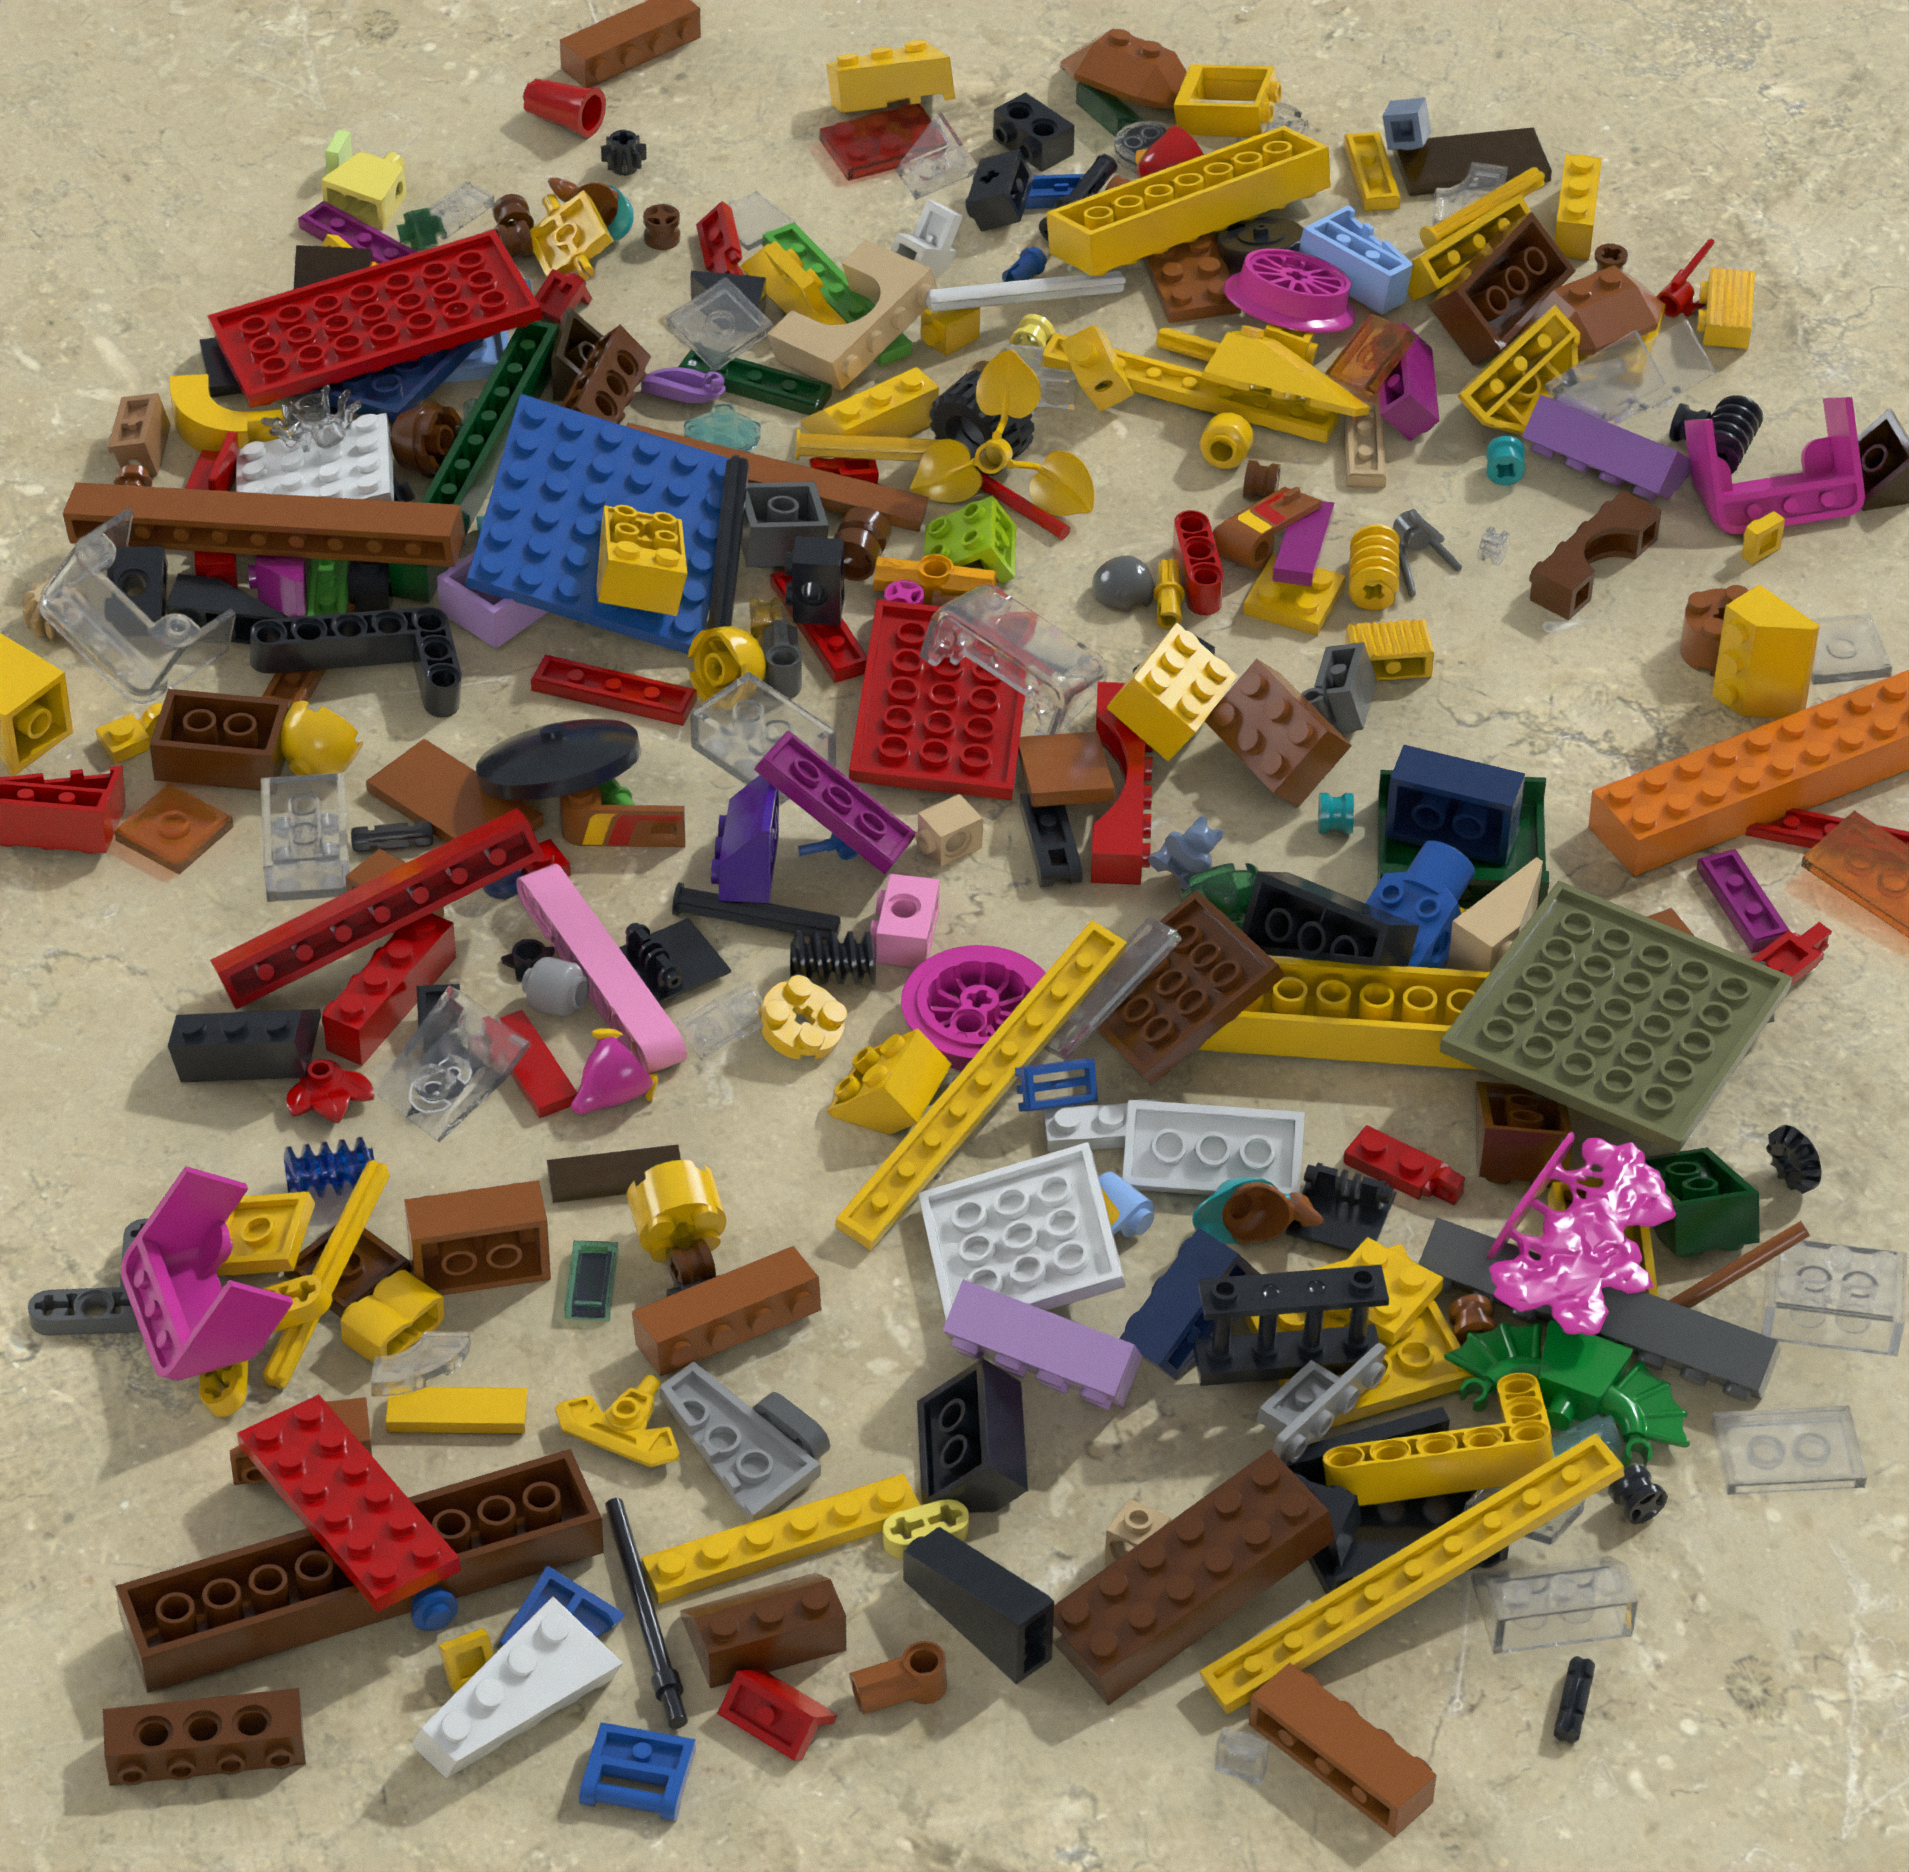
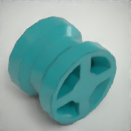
M1501 436L1493 439L1488 444L1486 450V458L1488 460L1486 473L1494 483L1511 485L1520 481L1524 476L1525 448L1519 439L1512 436Z
M1319 793L1318 832L1328 833L1331 830H1340L1343 834H1352L1354 825L1353 793H1344L1341 797H1332L1329 793Z

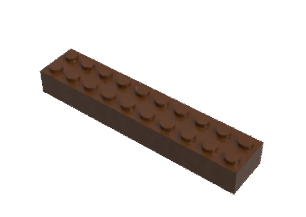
M571 1449L408 1497L460 1558V1572L430 1586L444 1588L455 1599L543 1572L547 1565L553 1569L604 1553L602 1517ZM307 1528L115 1586L121 1623L147 1693L410 1613L412 1610V1600L419 1593L417 1592L377 1612Z

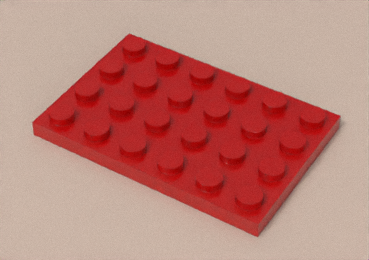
M877 599L848 778L857 783L1012 800L1036 617Z

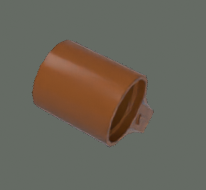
M919 1641L909 1645L904 1651L903 1657L849 1673L856 1704L859 1711L863 1714L908 1700L920 1704H931L940 1700L947 1690L945 1653L939 1645L930 1641Z

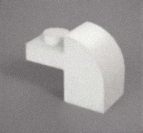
M927 200L914 234L897 233L891 251L930 267L936 279L948 269L957 253L956 250L951 248L963 216L936 201Z

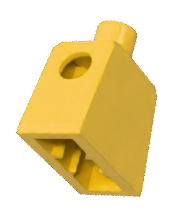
M1092 325L1061 342L1079 385L1100 412L1135 395L1104 330L1096 325ZM1105 380L1111 381L1108 386L1098 389L1100 382Z

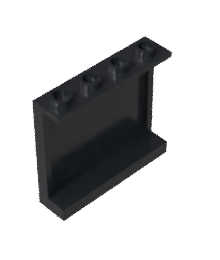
M1443 1406L1308 1444L1304 1453L1296 1462L1288 1461L1285 1465L1293 1473L1302 1475L1308 1481L1326 1486L1323 1455L1328 1450L1342 1445L1449 1431L1450 1419ZM1473 1490L1359 1506L1362 1521L1342 1565L1338 1566L1313 1556L1308 1561L1325 1594H1328L1482 1502L1477 1491ZM1509 1546L1469 1570L1480 1567L1490 1568L1503 1560H1507Z

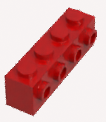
M430 913L396 930L383 947H379L374 951L368 964L359 974H354L350 978L345 990L335 1001H330L322 1013L321 1022L324 1027L326 1051L361 1066L364 1065L417 1004L416 986L433 985L456 959L454 922Z

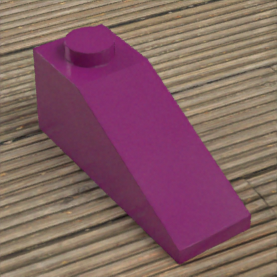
M256 555L255 565H248L250 589L257 588L258 600L289 617L306 616L307 582L305 558Z

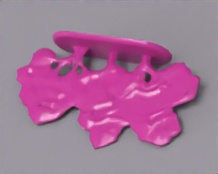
M1570 1131L1503 1226L1486 1260L1495 1259L1510 1238L1516 1241L1520 1255L1514 1260L1495 1262L1489 1267L1491 1280L1497 1287L1494 1291V1297L1520 1312L1549 1305L1552 1308L1554 1319L1560 1324L1563 1332L1574 1335L1583 1333L1589 1336L1600 1332L1609 1313L1604 1303L1602 1288L1612 1287L1626 1294H1633L1654 1287L1648 1272L1640 1267L1639 1263L1643 1258L1639 1246L1624 1235L1625 1227L1640 1225L1642 1227L1657 1226L1673 1219L1676 1213L1671 1199L1665 1193V1183L1661 1178L1660 1172L1645 1164L1644 1152L1639 1150L1633 1142L1616 1146L1601 1138H1589L1582 1144V1156L1586 1166L1577 1170L1565 1171L1561 1164L1574 1142V1133ZM1596 1164L1602 1168V1172H1593L1589 1168ZM1585 1176L1597 1177L1604 1181V1185L1597 1188H1588L1577 1183L1576 1179L1584 1182L1586 1180ZM1551 1179L1559 1180L1570 1187L1573 1201L1565 1211H1555L1538 1200ZM1577 1188L1585 1191V1199L1578 1196L1576 1193ZM1532 1207L1544 1214L1545 1217L1543 1223L1544 1234L1540 1238L1524 1235L1516 1230ZM1530 1248L1541 1256L1540 1260L1536 1261L1529 1256Z

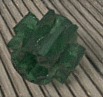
M430 208L417 209L403 214L405 224L396 226L400 243H410L411 249L415 251L427 250L439 245L437 236L445 234L441 217H438V215L432 216Z

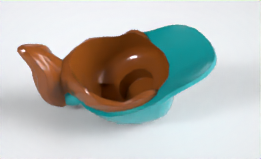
M555 177L548 179L550 188L564 203L584 190L592 198L614 242L622 239L631 230L634 221L633 206L628 198L616 187L601 182H591L578 187L571 181Z
M1240 1177L1223 1182L1217 1188L1214 1195L1204 1200L1196 1208L1192 1217L1195 1230L1199 1227L1223 1244H1248L1250 1242L1273 1239L1280 1235L1294 1220L1299 1221L1303 1227H1315L1324 1222V1219L1314 1209L1307 1196L1297 1192L1284 1194L1271 1182L1255 1177Z

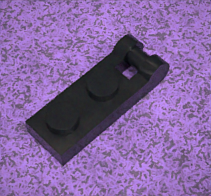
M1029 793L1020 794V809L1036 865L1040 888L1053 886L1054 882L1067 880L1069 884L1082 883L1081 861L1065 805L1034 807L1031 804ZM1064 860L1065 863L1057 865L1051 864L1052 861Z

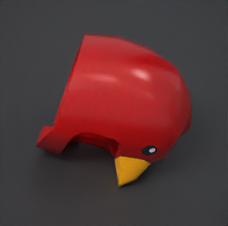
M1173 125L1148 149L1136 151V175L1139 179L1202 156L1204 153L1189 133L1181 127Z

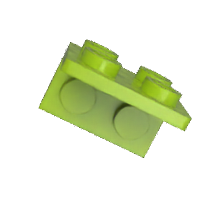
M991 495L980 501L971 502L964 508L951 514L937 517L925 526L924 556L930 554L944 555L952 561L953 566L960 567L980 559L984 569L997 572V579L1003 584L1015 578L1017 526L994 496Z

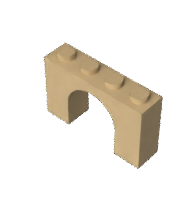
M868 240L862 242L841 262L850 290L877 302L876 306L867 315L843 325H826L791 310L767 333L776 361L821 382L831 384L832 387L841 391L928 308L926 306L927 292L930 289H938L930 267Z

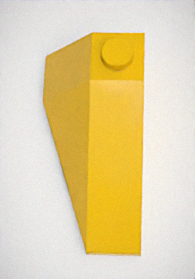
M1242 326L1240 331L1227 332L1202 373V379L1244 391H1249V388L1255 390H1266V388L1271 389V397L1282 400L1299 401L1301 396L1306 397L1305 404L1308 406L1353 417L1369 415L1370 406L1277 340L1264 337V330L1252 326Z

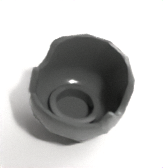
M1134 556L1114 557L1100 566L1093 576L1092 584L1095 597L1105 606H1116L1124 612H1129L1132 605L1142 603L1145 607H1148L1154 599L1155 585L1150 569L1144 562Z

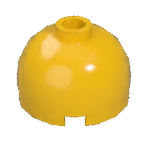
M723 626L702 630L693 638L688 652V659L694 658L695 671L689 672L690 680L694 689H697V695L707 705L711 707L719 705L722 708L739 705L748 701L758 692L765 679L766 663L764 653L758 641L750 633L734 626Z
M294 702L285 716L281 731V751L283 757L290 763L289 769L304 779H310V777L330 778L343 773L364 745L363 740L358 743L355 741L358 731L343 717L330 709L321 706L318 712L306 709L310 702Z

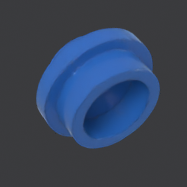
M439 1586L428 1587L420 1591L411 1603V1619L418 1629L424 1631L443 1629L453 1620L458 1612V1603L455 1597Z

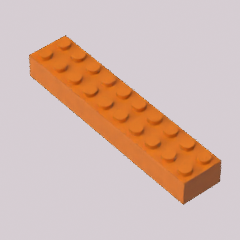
M1909 670L1592 790L1588 827L1632 876L1635 877L1746 834V828L1751 824H1768L1784 818L1786 811L1789 809L1807 810L1908 771Z

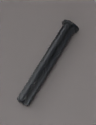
M678 882L672 904V915L678 916L681 912L790 933L802 931V934L806 936H812L813 931H819L822 939H828L830 931H836L837 936H839L841 929V918L837 915L772 903L719 901L718 893L685 888L684 883Z

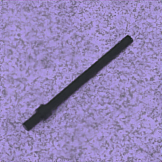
M612 1498L606 1502L605 1508L654 1672L651 1678L656 1698L663 1703L669 1726L673 1729H679L688 1722L681 1699L684 1688L679 1672L673 1669L623 1500L621 1498Z

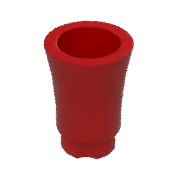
M535 78L531 83L527 84L523 93V108L526 112L534 114L537 118L568 128L585 138L593 136L599 130L605 116L606 98L604 92L599 88L579 87L549 79L541 80Z

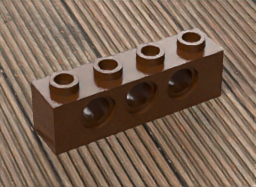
M621 324L594 343L561 406L620 424L626 416L623 410L636 397L635 387L647 375L644 370L652 356Z
M299 1688L103 1709L104 1754L110 1786L122 1784L132 1786L143 1782L167 1779L186 1780L195 1776L213 1774L233 1775L241 1771L267 1768L285 1769L290 1766L306 1764Z

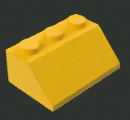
M915 367L801 419V426L809 433L906 438L930 427L932 420L929 417V413L933 408L932 403L939 397V386L918 367Z
M1760 584L1736 598L1725 607L1712 696L1739 715L1747 717L1783 718L1806 709L1820 625Z

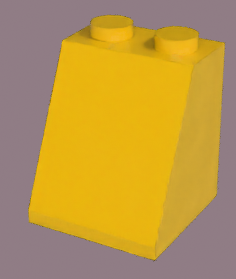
M0 633V757L8 772L15 776L72 734L73 725L65 672Z

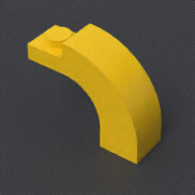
M208 374L169 376L175 428L187 444L200 452L202 449L220 452L229 431L237 432L239 449H242L251 442H267L280 439L288 434L286 409L262 411L229 410L212 400Z

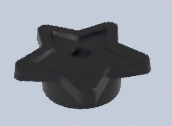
M522 939L514 945L512 953L501 957L502 964L515 969L516 980L522 982L526 970L532 968L539 959L552 957L555 953V948L552 946L545 947L542 942L535 939Z

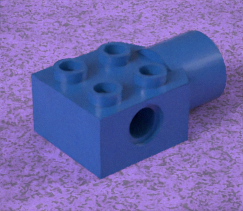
M1427 841L1418 852L1407 872L1384 873L1365 904L1419 925L1408 966L1442 969L1449 957L1453 920L1461 915L1458 901L1474 877L1475 868L1470 860L1455 848L1442 842Z

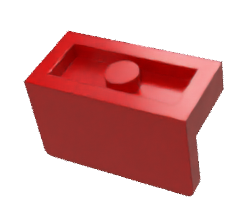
M228 432L220 452L202 449L185 489L231 490L236 479L237 457L239 455L237 432Z
M763 1669L737 1671L717 1712L724 1719L793 1761L803 1760L818 1726L834 1724L838 1716L837 1713Z

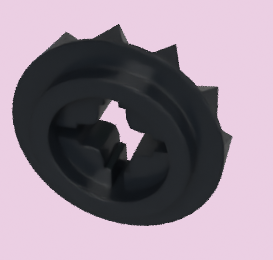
M1782 1125L1768 1134L1769 1144L1766 1146V1150L1772 1157L1770 1165L1776 1168L1778 1179H1784L1790 1190L1797 1189L1802 1194L1815 1189L1820 1184L1822 1171L1819 1155L1812 1142L1800 1130L1790 1125Z

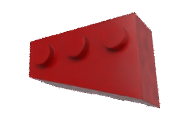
M123 765L110 766L109 774L84 776L83 769L70 770V777L44 780L43 773L0 777V845L5 847H37L44 850L81 851L86 854L107 853L126 807Z

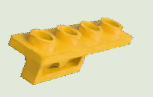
M774 241L771 244L765 245L741 265L742 270L747 276L766 277V295L785 315L793 310L822 324H847L825 300L820 291L824 286L821 279L811 268L807 271L802 268L804 264L792 248L785 251Z

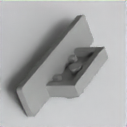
M1378 1342L1340 1378L1311 1360L1259 1407L1256 1421L1278 1434L1272 1451L1284 1464L1288 1461L1296 1462L1304 1453L1308 1443L1315 1436L1322 1438L1330 1429L1334 1419L1341 1412L1347 1414L1352 1410L1363 1391L1367 1388L1373 1390L1380 1383L1386 1370L1382 1363L1387 1347Z

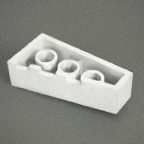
M552 1597L420 1728L412 1746L447 1779L496 1750L504 1742L530 1730L541 1720L560 1709H565L595 1688H600L612 1681L623 1662L560 1602Z

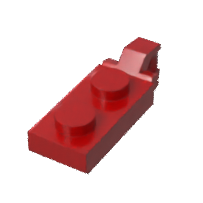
M721 201L696 224L705 268L715 273L743 275L742 269L737 264L742 260L743 256L741 255L742 250L732 207Z
M1821 922L1815 924L1802 935L1788 930L1755 955L1752 960L1755 962L1765 961L1767 967L1791 976L1792 986L1816 968L1823 960L1825 955L1823 951L1829 946L1827 943L1832 931Z
M1365 1125L1344 1151L1343 1162L1345 1165L1378 1181L1386 1180L1388 1186L1394 1187L1415 1199L1420 1200L1422 1196L1431 1197L1433 1195L1455 1206L1464 1194L1465 1177L1452 1170L1449 1165L1368 1125Z

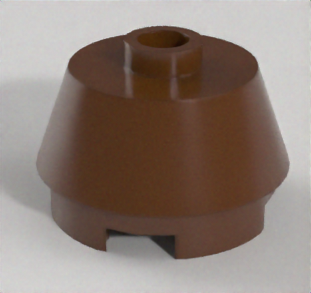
M431 401L401 413L396 418L391 433L392 452L396 462L405 469L428 479H434L458 435L456 426H462V421L456 410L451 406H442L438 402Z

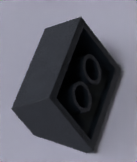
M320 1009L176 1015L168 1049L180 1082L306 1078L321 1019Z
M982 1358L917 1401L922 1505L951 1499L964 1504L969 1513L996 1512L1028 1491L1022 1387L1019 1380Z

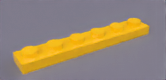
M902 1473L641 1557V1563L645 1577L658 1604L882 1532L884 1522L890 1515L921 1505L905 1474Z

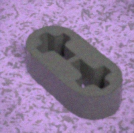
M771 1392L753 1406L754 1411L815 1460L830 1450V1441L823 1428L779 1393Z

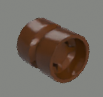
M858 506L851 508L845 513L839 525L838 533L834 536L835 539H844L845 579L861 581L873 575L877 557H881L892 533L890 523L879 511L869 507Z

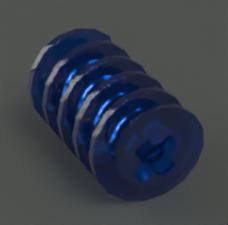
M356 1137L354 1149L350 1151L345 1139H339L336 1152L333 1153L328 1143L324 1141L320 1144L318 1155H315L309 1144H303L301 1155L298 1158L292 1147L286 1146L283 1159L287 1191L291 1193L292 1189H295L296 1192H309V1188L313 1187L318 1197L324 1198L327 1185L331 1184L336 1195L342 1196L345 1182H349L351 1188L354 1189L366 1163L374 1160L372 1145L371 1148H368L363 1137Z

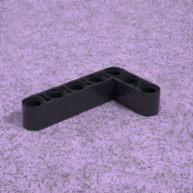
M417 607L265 619L256 622L251 627L250 664L258 672L274 674L413 662L425 710L436 717H448L455 714L459 709L462 674L448 618L438 608Z

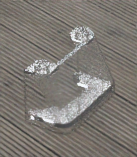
M981 584L943 604L931 617L919 657L934 667L946 657H951L950 662L957 665L966 656L1025 695L1026 700L1022 710L1028 714L1033 710L1039 721V726L1035 730L1036 735L1061 734L1097 696V682H1106L1108 676L1105 660L1099 653L1092 651L1004 593L1000 588L991 584Z

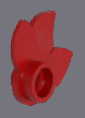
M317 1059L310 1062L307 1068V1077L299 1078L300 1081L289 1090L286 1097V1105L292 1117L302 1115L313 1109L322 1117L336 1124L344 1117L350 1100L357 1102L374 1100V1088L367 1077L361 1073L342 1070L340 1065L332 1060Z

